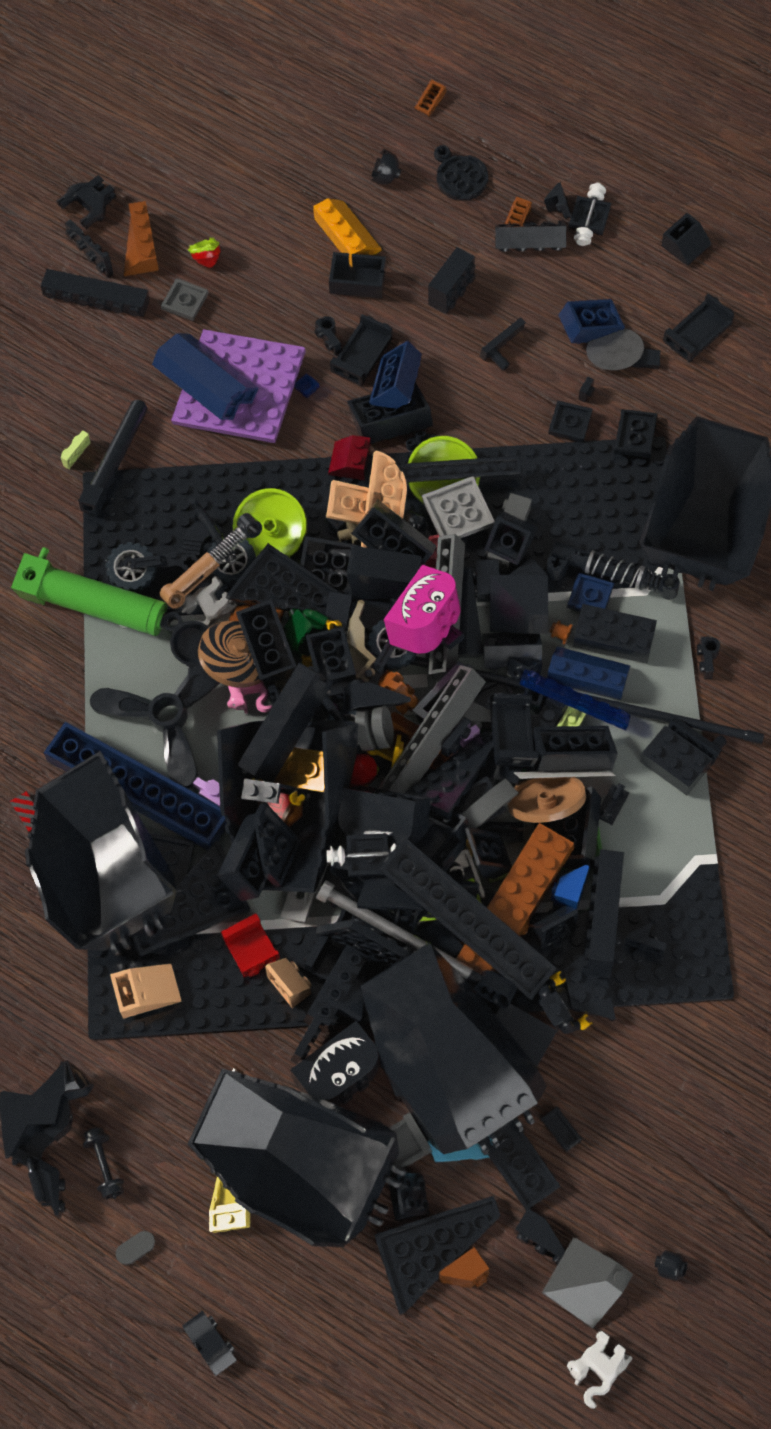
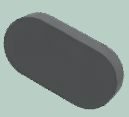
M142 1231L122 1243L116 1250V1258L119 1263L131 1265L151 1252L155 1247L153 1235L150 1232Z

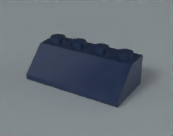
M408 340L382 356L369 402L371 405L398 409L411 401L422 353Z
M557 646L548 669L547 681L621 700L631 665Z

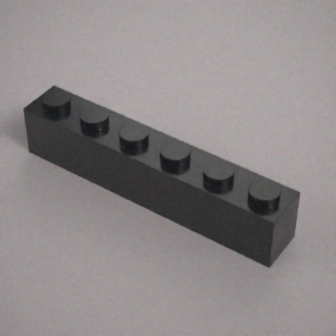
M46 269L40 286L43 296L49 299L55 298L65 302L79 303L83 306L88 305L98 309L112 310L116 313H127L135 317L145 316L150 301L147 289Z

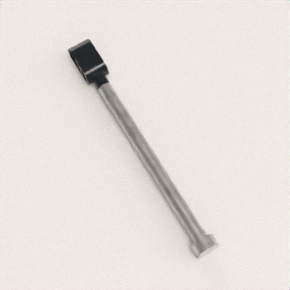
M328 881L324 882L316 896L317 899L324 903L329 900L416 951L428 944L373 911L357 908V902L334 890L335 885ZM435 947L462 977L476 984L475 991L478 995L499 1007L505 1008L510 1005L517 991V987L513 982L491 970H485L481 974Z

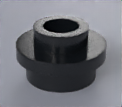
M445 145L438 146L434 151V158L439 162H443L451 157V151Z

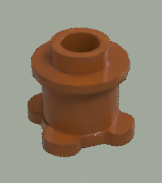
M560 620L557 623L553 622L549 631L552 633L551 637L563 640L562 644L565 645L571 635L573 624L567 626L562 624Z

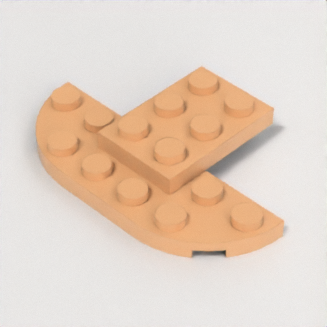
M375 451L369 488L336 480L331 482L326 518L358 524L376 500L379 499L403 519L407 494V484L403 472L400 471L391 457L382 452ZM361 542V547L369 548Z

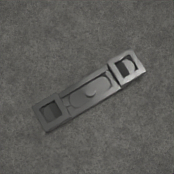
M506 778L484 794L462 814L468 819V827L477 829L502 806L507 805L519 794Z

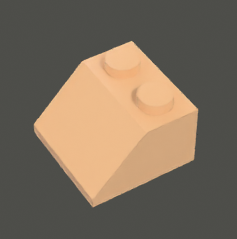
M283 958L265 966L268 979L292 1008L311 995L310 987L312 985L305 976L303 978L298 973L299 968L293 961L289 962L287 958Z

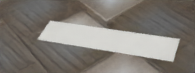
M609 770L513 772L520 779L616 776Z

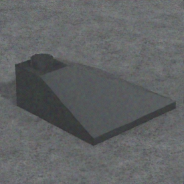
M573 1238L542 1293L590 1328H594L623 1293L633 1274L616 1261L582 1241Z

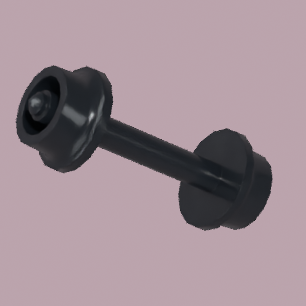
M103 1127L91 1128V1130L83 1134V1147H94L105 1183L97 1187V1191L101 1192L104 1200L115 1199L124 1193L122 1186L124 1180L121 1178L113 1180L102 1144L107 1142L110 1137L105 1134Z

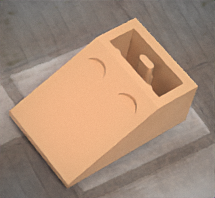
M172 964L131 968L110 974L123 1019L182 1002Z

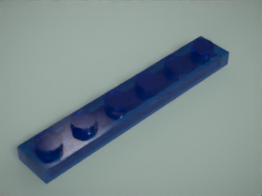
M524 670L520 685L625 731L628 728L631 715L627 714L624 710L613 708L606 702L597 701L587 694L574 691L573 688L558 684L555 680L542 677L534 671Z

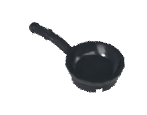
M195 620L185 621L178 625L170 639L173 655L178 661L189 667L188 673L200 662L198 657L199 643L202 635L209 628L204 623Z

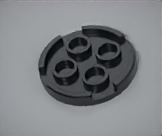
M471 155L451 156L445 159L437 170L438 188L445 196L454 200L466 201L474 199L484 192L488 184V172L485 164Z

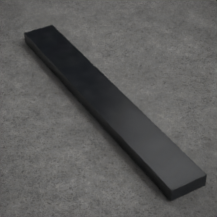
M520 456L396 464L400 471L403 472L406 483L467 479L472 476L474 478L522 474Z

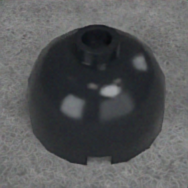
M383 148L380 154H383L382 158H377L370 181L387 185L394 178L398 179L401 169L399 168L398 157L391 151Z

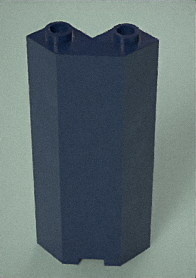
M189 333L175 334L158 348L152 363L155 368L220 420H233L239 405L252 404L259 389Z

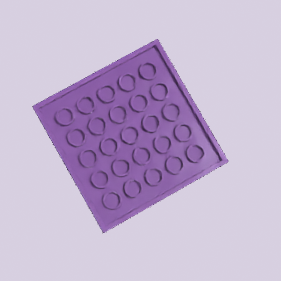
M203 329L199 341L259 389L252 404L239 405L233 420H220L182 389L171 420L172 424L275 443L306 352L305 347Z

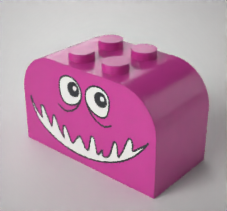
M425 565L420 567L384 618L391 645L422 654L437 648L442 639L447 637L450 626L457 622L461 611L456 583L450 574Z

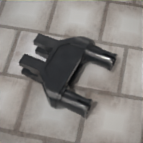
M99 175L88 183L71 185L67 188V193L56 200L58 206L63 210L73 201L78 202L90 213L80 220V224L86 230L95 222L102 221L105 218L106 206L116 198V194L113 193L115 188L111 185L105 188V185L102 183L104 180Z

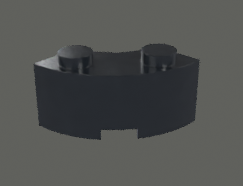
M201 1311L183 1324L182 1327L216 1376L237 1361L232 1354L235 1349L229 1340L223 1341L215 1329L218 1324L211 1315L207 1317Z

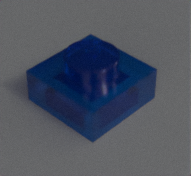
M306 373L295 383L294 388L304 397L308 398L320 388V385Z

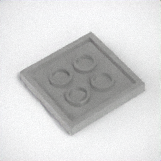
M473 476L422 495L423 503L439 537L456 534L459 538H463L492 527L495 524Z

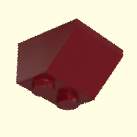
M351 435L335 441L328 475L365 480L371 451L370 438Z

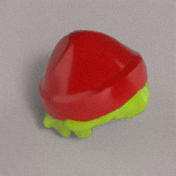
M210 238L209 240L190 245L188 251L191 253L192 259L198 264L211 268L216 264L221 253L220 242L216 241L215 238Z
M356 754L349 786H368L375 780L379 767L371 756Z

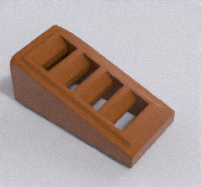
M431 79L414 109L430 116L446 94V86ZM422 104L429 107V109L422 108Z
M516 197L505 224L519 223V226H523L531 212L532 202Z

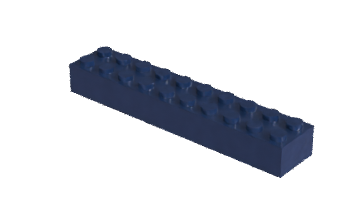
M64 722L44 751L47 762L65 772L100 751L137 812L187 840L195 842L196 845L207 851L220 839L226 830L225 816H222L218 805L67 722Z

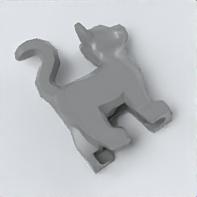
M216 576L212 579V584L199 588L194 594H188L185 597L182 613L187 612V614H191L200 605L206 620L204 622L200 620L195 621L202 622L210 627L213 622L231 613L239 605L236 601L226 598L228 592H224L222 598L218 600L215 594L223 586V582Z

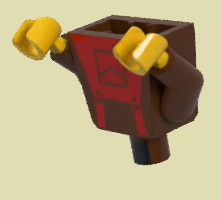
M280 791L279 804L266 802L288 827H291L303 816L305 796L303 794L298 796L297 791L292 794ZM257 801L258 807H259V805H260L261 803H265V802Z

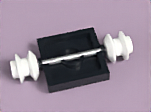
M600 183L590 185V191L587 193L588 198L577 196L569 228L577 229L574 240L581 246L591 243L593 233L599 235L604 233L611 203L603 201L606 188Z
M387 834L346 835L347 851L344 853L342 846H339L338 850H334L330 846V850H327V863L331 862V866H333L334 862H339L340 866H342L345 860H347L348 877L381 876L384 874L378 868L394 850L396 844L392 845L390 852L388 850Z

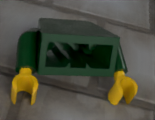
M291 609L288 612L290 619L284 626L290 650L299 659H303V665L307 667L313 666L311 656H307L309 649L306 635L325 631L324 625H327L328 630L335 629L334 624L337 626H342V624L338 620H328L329 617L316 610Z

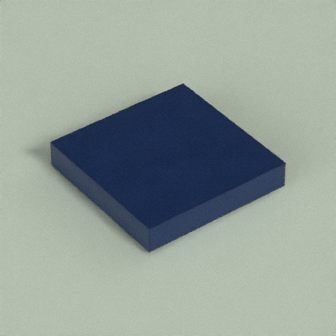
M578 573L567 608L581 611L582 604L606 609L614 583Z

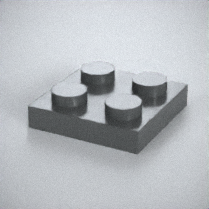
M176 278L161 304V309L194 321L209 294L208 290Z

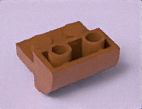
M387 670L380 678L378 685L411 697V702L394 707L403 716L408 710L413 712L412 710L420 702L414 694L415 690L409 684L403 682L404 677L400 673Z

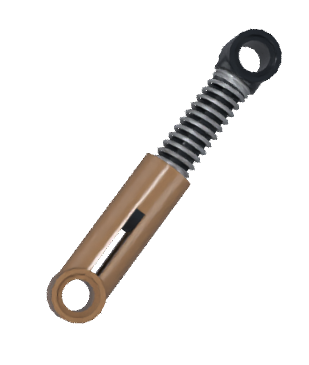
M249 513L241 515L237 521V528H235V531L233 530V533H230L231 536L228 535V538L226 537V540H223L221 545L218 544L219 547L216 546V549H213L211 554L206 552L173 583L164 585L160 591L161 598L171 608L181 607L185 602V597L219 567V560L225 559L224 556H227V553L230 554L229 551L232 552L231 549L235 550L234 547H237V544L240 545L239 542L242 543L241 540L244 541L246 538H256L262 531L261 523Z

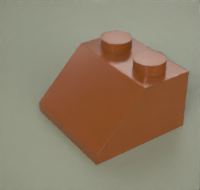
M472 1248L439 1272V1280L444 1284L472 1288L476 1285L478 1288L487 1281L489 1267L477 1250Z

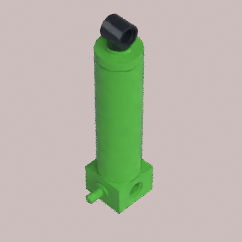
M45 547L41 549L39 557L24 553L11 586L19 598L44 605L46 601L153 636H157L162 629L172 634L178 625L184 623L178 613H167L168 605L166 602L53 567L46 560L49 549ZM173 620H178V624L175 627H170V623Z

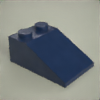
M612 299L567 301L559 313V318L571 344L586 343L625 328Z

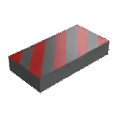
M26 791L10 800V803L28 833H31L33 824L30 821L34 817L35 809L33 808L34 802Z

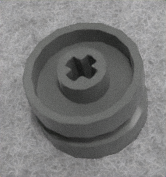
M386 705L375 706L373 711L369 708L358 709L355 715V722L358 723V742L362 751H373L377 746L380 749L391 748L394 743V726L388 707Z

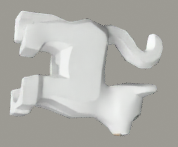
M602 1331L596 1335L597 1342L586 1349L580 1359L571 1360L567 1364L571 1376L576 1380L575 1385H579L585 1379L589 1369L603 1381L602 1386H592L584 1394V1402L590 1408L597 1407L592 1397L594 1395H605L610 1390L617 1376L627 1368L632 1360V1357L626 1355L625 1349L619 1344L615 1347V1354L612 1357L604 1353L603 1351L609 1336Z

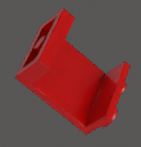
M257 913L221 931L222 938L244 978L247 976L253 977L267 964L280 960L279 953L274 949L264 931Z

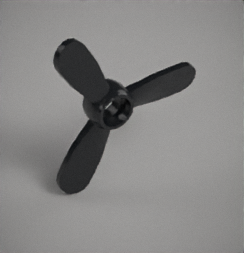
M199 662L188 673L174 694L162 693L154 697L153 700H149L130 692L101 688L91 695L90 706L94 712L100 715L123 719L150 720L154 728L163 732L164 757L169 779L185 788H189L198 777V770L191 746L182 730L188 718L187 709L208 695L220 682L213 679ZM176 706L178 713L172 720L167 722L160 721L158 715L163 708Z

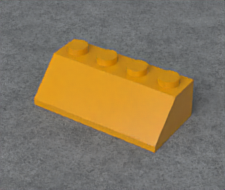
M327 198L313 206L314 219L341 253H349V261L352 267V254L373 256L382 251L378 243L343 200Z

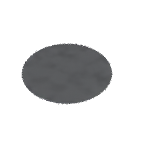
M624 328L621 331L589 341L586 352L589 360L595 366L605 370H621L632 366L641 358L644 344L637 333Z

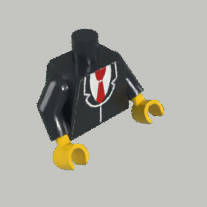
M561 971L551 975L550 979L538 991L540 997L537 998L557 1031L561 1030L564 1034H569L579 1029H586L592 1024V1022H588L585 1019L588 1015L584 1014L574 1021L555 989L556 986L566 981V979L562 980L559 974Z

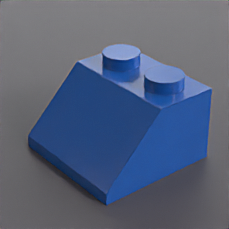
M584 865L561 876L559 883H554L551 893V901H554L553 908L556 906L560 908L565 905L578 909L587 881L588 865Z

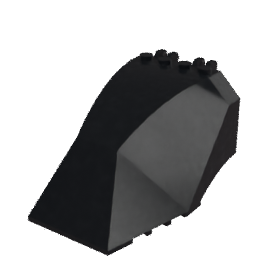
M696 416L688 428L682 431L681 436L677 437L672 445H669L639 542L651 562L663 568L661 576L665 577L668 568L674 570L672 574V579L677 580L678 573L689 574L699 579L697 587L702 588L706 579L711 581L709 584L710 591L714 590L715 584L728 585L750 576L764 536L771 508V447L768 437Z
M99 751L37 789L33 804L35 814L30 821L33 825L31 833L28 834L30 842L29 848L25 849L26 865L31 871L42 901L45 920L76 949L105 951L111 947L112 952L116 956L121 954V947L118 943L121 941L125 949H130L132 945L129 936L142 928L145 929V932L150 937L154 935V927L151 924L154 921L159 930L164 929L165 922L162 917L172 911L177 891L175 877L103 754Z
M431 943L421 947L360 986L365 1007L368 1011L370 1026L373 1030L380 1065L389 1082H391L411 1113L425 1139L442 1154L468 1149L477 1143L481 1152L486 1155L489 1151L482 1139L488 1136L492 1146L495 1148L499 1147L500 1144L493 1132L512 1120L519 1133L524 1130L523 1125L517 1118L520 1114L524 1115L528 1124L532 1125L535 1123L528 1109L539 1102L547 1087L539 1070L487 1003Z
M224 1068L220 1071L188 1141L191 1149L201 1161H205L210 1167L211 1173L216 1175L223 1183V1187L234 1196L237 1204L251 1214H256L291 1232L311 1246L344 1247L365 1228L368 1220L381 1226L383 1220L371 1214L373 1208L383 1214H386L389 1210L383 1204L377 1202L385 1183L396 1188L401 1184L397 1179L389 1176L391 1170L400 1176H404L406 1170L394 1164L399 1154L397 1133L384 1124L296 1089Z

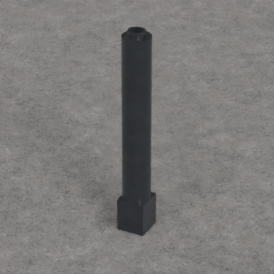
M133 400L126 411L91 483L86 484L78 500L82 512L98 516L106 500L105 494L148 410L143 401Z

